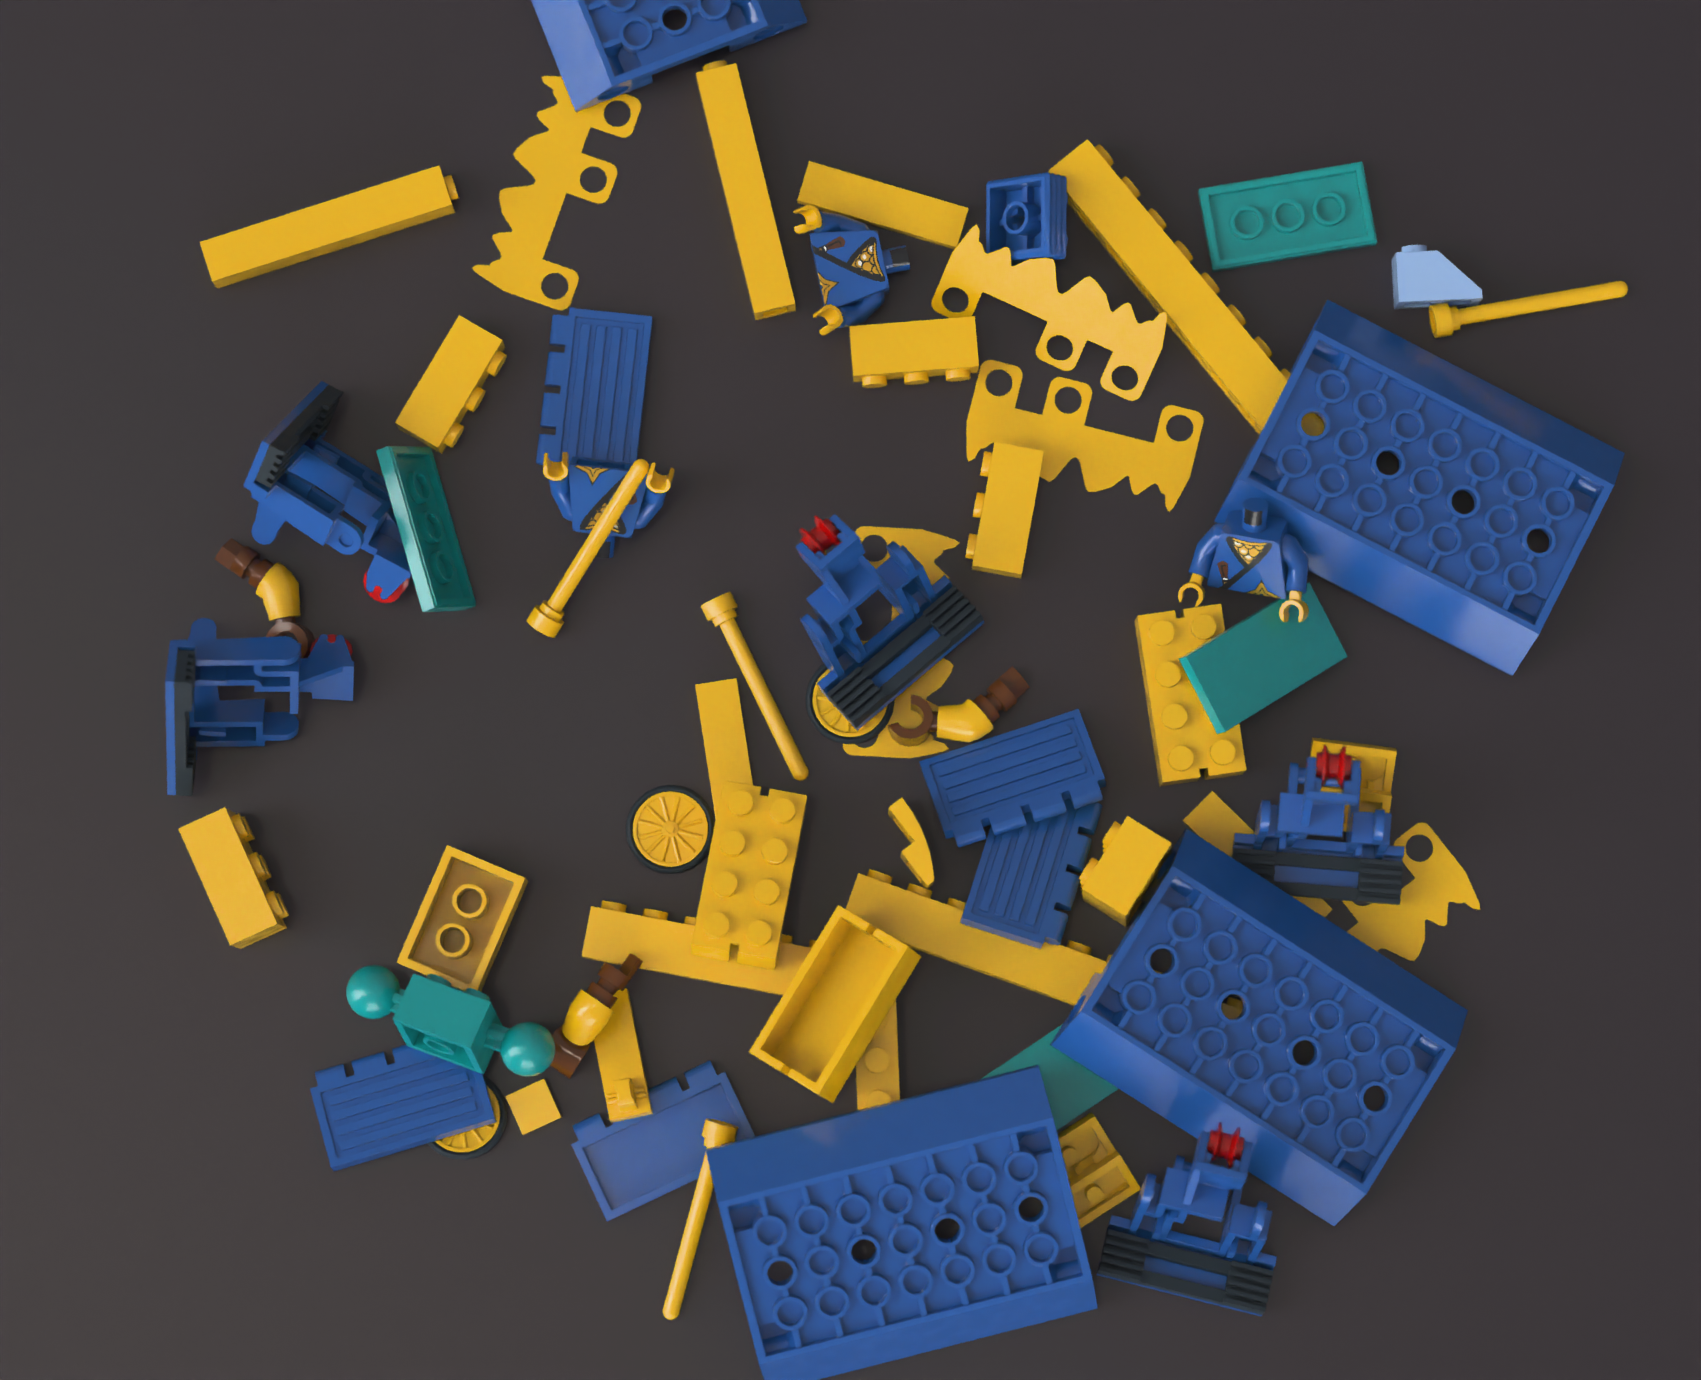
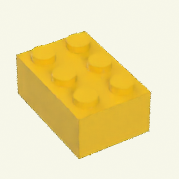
M224 807L178 828L231 946L242 949L287 928L283 921V918L289 916L287 908L280 894H276L274 890L270 891L266 880L272 878L263 856L258 855L257 852L253 853L249 841L255 838L245 816L241 817L240 813L236 814Z
M1129 816L1126 817L1122 824L1117 821L1112 824L1102 841L1104 854L1098 861L1092 857L1079 878L1081 880L1080 887L1082 888L1083 901L1127 927L1142 903L1140 901L1171 852V843Z
M447 845L396 963L426 976L428 974L440 976L449 981L452 987L465 992L467 988H472L481 992L528 884V880Z

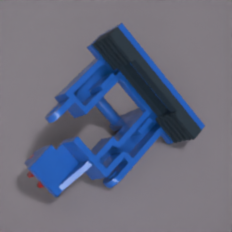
M321 381L260 444L243 487L251 491V497L259 502L251 533L255 541L268 545L275 540L281 527L287 521L320 545L324 546L327 543L342 554L352 555L361 548L374 555L370 567L364 574L363 583L366 592L375 601L391 603L397 600L409 586L412 574L393 514L385 480L381 475L323 440L327 433L326 429L330 426V421L333 419V413L337 409L336 406L339 404L344 392ZM315 486L319 487L320 489H322L323 491H325V492H326L327 494H329L330 496H328V495H326L325 493H323L322 491L318 490L317 488H315ZM343 510L367 526L364 534L358 526L341 516Z
M836 514L832 515L829 519L825 518L823 521L815 515L814 521L816 526L811 531L803 528L799 529L803 537L800 539L796 549L799 551L800 557L818 576L823 585L806 598L818 619L815 620L809 614H806L800 621L823 663L830 671L817 683L825 697L858 731L985 622L982 614L976 610L973 604H970V601L958 591L955 585H952L945 575L934 585H931L923 565L904 545L900 547L894 541L887 545L886 548L891 557L875 569L863 556L866 552L860 537ZM834 546L835 548L827 554L826 551ZM879 590L900 615L863 645L855 630L862 624L856 608Z
M199 618L192 623L188 640H170L165 679L167 795L193 796L197 747L265 746V741H284L294 738L299 731V721L293 714H298L300 692H312V699L353 701L354 661L351 659L353 651L350 642L342 635L321 634L312 643L308 659L301 658V643H298L291 637L217 639L216 623L208 618ZM218 686H254V692H290V713L284 711L265 712V699L220 701Z
M1324 744L1322 753L1317 752L1316 757L1308 756L1306 768L1299 767V763L1290 762L1287 793L1280 792L1278 805H1271L1270 800H1261L1255 820L1254 834H1234L1232 858L1290 896L1399 905L1401 901L1404 847L1389 845L1392 814L1385 813V809H1376L1374 813L1359 811L1360 761L1352 760V755H1346V746L1342 747L1339 754H1331L1326 744ZM1298 784H1304V794H1297ZM1323 786L1340 787L1342 793L1321 792V788ZM1345 805H1349L1345 842L1306 839L1307 835L1342 837Z
M1219 1122L1216 1130L1210 1129V1132L1202 1131L1199 1135L1193 1163L1184 1161V1156L1176 1155L1173 1168L1167 1167L1162 1184L1155 1183L1156 1175L1147 1173L1134 1204L1131 1218L1126 1219L1111 1215L1096 1275L1263 1316L1266 1310L1277 1256L1261 1253L1260 1251L1267 1239L1273 1211L1267 1210L1268 1203L1258 1201L1256 1208L1240 1204L1253 1143L1246 1142L1244 1137H1240V1127L1233 1134L1223 1132L1222 1123ZM1217 1157L1226 1160L1227 1168L1213 1165L1212 1163ZM1229 1190H1232L1219 1242L1170 1230L1173 1222L1183 1224L1188 1214L1222 1222Z

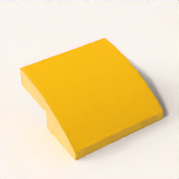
M1312 737L1310 757H1316L1317 752L1322 753L1323 745L1326 744L1331 754H1339L1342 747L1346 746V755H1352V760L1360 761V812L1374 813L1376 809H1385V813H1390L1391 788L1397 754L1396 748ZM1323 786L1321 792L1342 793V789L1340 787ZM1345 805L1343 831L1345 832L1347 829L1349 805Z
M901 797L888 807V815L911 843L901 851L900 858L921 885L929 889L934 882L930 851L917 819Z
M1092 1112L1057 1134L1080 1229L1141 1190L1121 1155L1116 1151Z

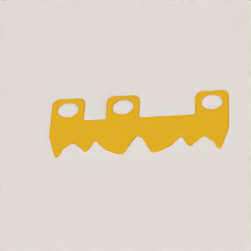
M543 76L541 77L543 82L553 89V94L557 99V105L537 113L539 120L549 130L528 138L513 153L516 160L532 174L535 183L529 186L500 190L499 200L502 214L510 225L512 232L497 233L492 236L502 255L499 260L491 262L490 265H476L472 269L505 292L556 310H565L570 306L578 285V274L572 269L543 260L566 193L602 204L608 200L617 177V169L612 163L581 153L590 127L622 138L630 136L638 119L641 103L636 97L622 94L575 112L562 77ZM616 100L625 102L631 111L629 121L620 127L611 126L604 118L605 107L610 102ZM588 167H599L606 174L607 183L597 193L587 192L580 184V176ZM551 273H559L567 279L568 291L560 299H550L542 292V281Z
M978 225L972 227L950 256L931 301L932 308L937 313L948 318L972 317L982 292L987 293L1048 321L1036 347V355L1040 360L1061 370L1070 371L1075 368L1087 340L1113 351L1101 377L1102 387L1129 401L1139 399L1163 347L1167 312L1160 313L1153 321L1149 320L1143 323L1137 322L1132 306L1128 302L1112 312L1106 293L1097 281L1090 276L1082 279L1069 291L1060 294L1057 289L1056 265L1053 259H1028L1016 266H1011L1010 249L1003 247L989 254L985 253L982 243L979 242L980 230ZM956 287L962 289L967 294L969 303L964 311L952 312L944 306L942 297L947 289ZM1058 335L1068 338L1073 345L1072 355L1066 360L1052 358L1047 351V342L1050 338ZM1122 365L1133 368L1138 375L1137 385L1131 390L1117 388L1112 381V373L1115 368Z
M986 360L982 363L966 424L968 462L976 457L980 448L984 449L994 442L1044 450L1040 477L1048 482L1054 480L1070 460L1077 458L1081 465L1085 488L1088 492H1097L1111 488L1124 477L1129 476L1134 495H1138L1151 485L1157 484L1160 492L1165 495V507L1170 512L1174 508L1191 475L1204 422L1203 416L1199 412L1174 405L1166 406L1161 412L1155 440L1152 443L1084 426L1092 397V390L1088 384L1063 377L1053 379L1049 386L1042 415L1017 409L1015 405L1023 377L1021 369L1015 365L995 360ZM993 370H1004L1012 378L1011 390L1003 396L992 395L986 388V377ZM1064 387L1075 388L1081 395V406L1074 413H1063L1055 405V395ZM1175 415H1184L1193 424V433L1185 441H1175L1167 434V422Z
M862 526L855 531L860 537L861 542L870 535H878L885 539L887 545L892 541L900 547L904 545L923 565L931 585H934L944 575L949 579L934 561L941 556L943 550L955 548L959 544L955 539L923 529ZM887 551L886 556L882 560L877 562H869L875 569H877L891 556ZM893 606L891 621L900 615ZM945 658L941 659L894 699L892 716L885 728L878 734V738L872 746L861 748L855 744H843L844 751L854 756L915 758L948 750L949 748L945 743L933 740L932 734H930L925 742L918 746L908 747L900 745L892 739L888 731V725L898 722L905 729H915L923 722L921 715L911 710V694L920 696L927 701L932 711H938V706L926 700V698L943 686L952 672L953 664Z
M1423 822L1411 827L1397 838L1393 845L1404 847L1402 862L1415 877V879L1401 889L1399 905L1370 903L1366 906H1360L1353 901H1342L1358 921L1356 925L1347 931L1349 934L1377 952L1383 948L1409 961H1415L1421 952L1425 941L1426 919L1440 926L1447 925L1449 902H1464L1471 908L1480 910V903L1465 870L1432 828ZM1414 835H1424L1432 842L1433 852L1425 861H1414L1406 853V843Z

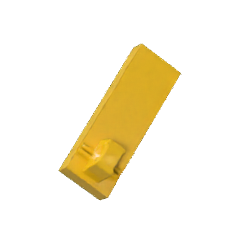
M627 988L623 991L617 990L614 996L618 999L611 1008L614 1013L594 1039L611 1123L653 1114Z

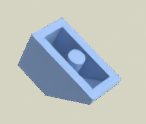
M1426 245L1403 246L1402 252H1396L1391 260L1394 309L1429 308L1430 305L1448 303L1449 306H1477L1483 298L1480 287L1438 250L1427 251Z

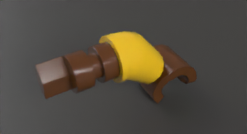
M231 538L222 546L214 559L241 579L250 578L248 583L257 589L256 595L263 599L269 621H275L276 624L267 632L266 637L285 636L288 633H293L297 637L298 642L301 643V658L308 659L311 653L310 648L315 638L306 626L296 623V617L301 616L299 583L293 573L280 562L273 564L268 559L259 560L260 554L249 546L243 547Z
M1012 666L986 688L988 694L985 697L980 694L973 701L967 699L962 704L938 706V711H932L927 701L920 696L911 694V710L918 712L923 722L915 729H905L896 722L888 725V731L893 740L900 745L908 747L918 746L925 742L931 732H937L938 738L970 743L991 732L994 729L992 724L1000 718L998 712L1001 709L1007 712L1017 703V698L1030 687L1020 673Z
M630 953L619 970L605 962L597 973L601 976L598 982L594 983L592 981L586 991L582 989L579 991L570 1004L563 1024L552 1035L555 1042V1056L550 1065L552 1068L568 1079L572 1077L578 1065L585 1057L592 1041L613 1015L614 1011L611 1008L618 999L614 996L618 989L621 991L625 989L643 963L641 959Z

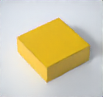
M545 1079L505 1096L522 1135L562 1118Z

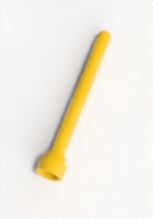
M1614 281L1460 309L1456 305L1449 306L1448 303L1429 306V321L1434 338L1453 335V331L1460 330V325L1620 298L1627 294L1628 286L1623 281Z
M637 459L633 463L549 600H543L541 605H535L528 616V624L540 633L555 638L564 624L562 617L565 613L562 609L648 473L649 464L646 460Z
M731 592L722 594L701 605L707 621H713L715 627L720 626L792 776L798 781H803L808 777V768L734 619L738 617L735 611L738 607Z
M706 1118L701 1136L705 1137L703 1145L707 1146L706 1149L735 1142L738 1127L724 1121ZM706 1152L663 1307V1315L668 1320L676 1319L680 1313L714 1187Z

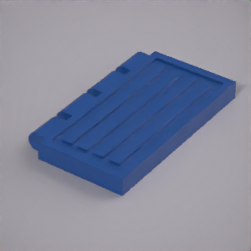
M569 308V316L552 315L549 344L565 347V352H548L545 386L560 388V394L544 393L540 427L556 429L555 435L539 434L536 464L543 465L544 453L549 454L548 458L551 461L561 462L562 452L569 454V463L572 457L632 464L638 459L653 316Z
M1079 709L919 761L945 838L954 837L958 848L987 839L983 827L988 825L991 826L994 836L1026 826L1024 813L1031 812L1034 822L1065 813L1067 809L1064 800L1071 798L1074 809L1102 801L1103 797L1100 788L1106 787L1103 771Z
M1071 798L1064 800L1067 809L1065 813L1034 822L1031 812L1024 813L1026 826L994 836L990 827L960 923L1038 949L1042 948L1043 942L1060 945L1069 916L1054 910V907L1065 911L1072 909L1080 877L1066 872V869L1077 873L1083 872L1092 839L1078 834V832L1088 835L1095 834L1103 806L1096 802L1074 809Z
M407 1045L392 1049L395 1063L388 1064L384 1051L351 1061L355 1074L348 1077L344 1063L315 1072L318 1086L310 1088L331 1169L338 1171L496 1123L484 1075L408 1047Z
M710 1060L684 1072V1076L690 1086L685 1091L682 1090L676 1076L648 1089L653 1114L613 1122V1125L606 1128L601 1115L597 1113L572 1125L579 1141L571 1145L607 1222L699 1178L706 1152L705 1149L707 1148V1146L703 1145L705 1137L701 1136L706 1118L736 1125L738 1131L735 1141L755 1137L726 1072L717 1075Z

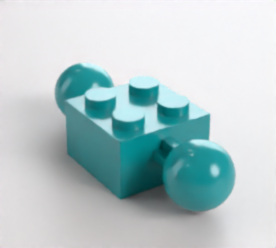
M380 965L364 966L358 969L348 981L346 996L353 1011L367 1019H379L389 1015L391 1012L395 1013L393 1021L408 1047L483 1075L494 1051L501 1052L502 1060L509 1070L517 1075L526 1077L544 1072L554 1059L555 1042L551 1033L544 1026L535 1022H521L510 1029L502 1026L497 1012L490 1002V998L478 990L467 988L463 992L452 988L451 983L440 976L428 974L427 978L414 973L406 990L400 988L399 981L394 973Z

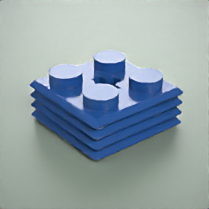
M1045 172L988 181L986 184V253L989 254L1003 247H1008L1011 253V266L1035 258L1064 259L1068 244L1066 234V205L1068 203L1066 176Z

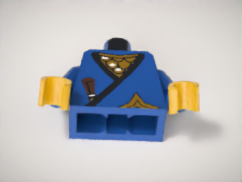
M812 205L795 209L793 211L794 214H802L806 219V224L794 227L795 232L802 234L811 230L815 231V233H810V245L824 307L815 312L813 318L822 316L828 322V325L820 329L819 333L826 336L836 328L864 323L883 305L885 296L889 294L887 274L910 269L906 245L881 250L878 232L870 230L865 223L840 214L819 212Z
M562 452L561 462H553L548 458L549 454L544 453L543 474L549 480L551 494L563 518L572 521L573 531L590 533L633 464L572 457L569 463V454L567 452ZM651 463L648 473L595 557L612 558L614 556L616 537L632 538L634 529H641L649 524L663 507L666 493L671 486L675 473L674 468H670L669 474L661 475L655 471L656 463Z
M1249 498L1243 502V512L1230 511L1225 523L1214 524L1199 540L1188 571L1191 574L1190 581L1180 588L1178 599L1181 603L1186 588L1191 587L1196 589L1199 594L1195 607L1201 604L1205 598V591L1202 586L1203 579H1208L1207 586L1280 599H1286L1289 593V600L1284 602L1279 609L1280 619L1283 622H1288L1289 607L1295 605L1299 609L1298 622L1300 623L1305 621L1309 614L1307 604L1302 601V594H1305L1307 590L1309 560L1296 537L1290 534L1288 522L1284 518L1268 516V503L1264 499Z

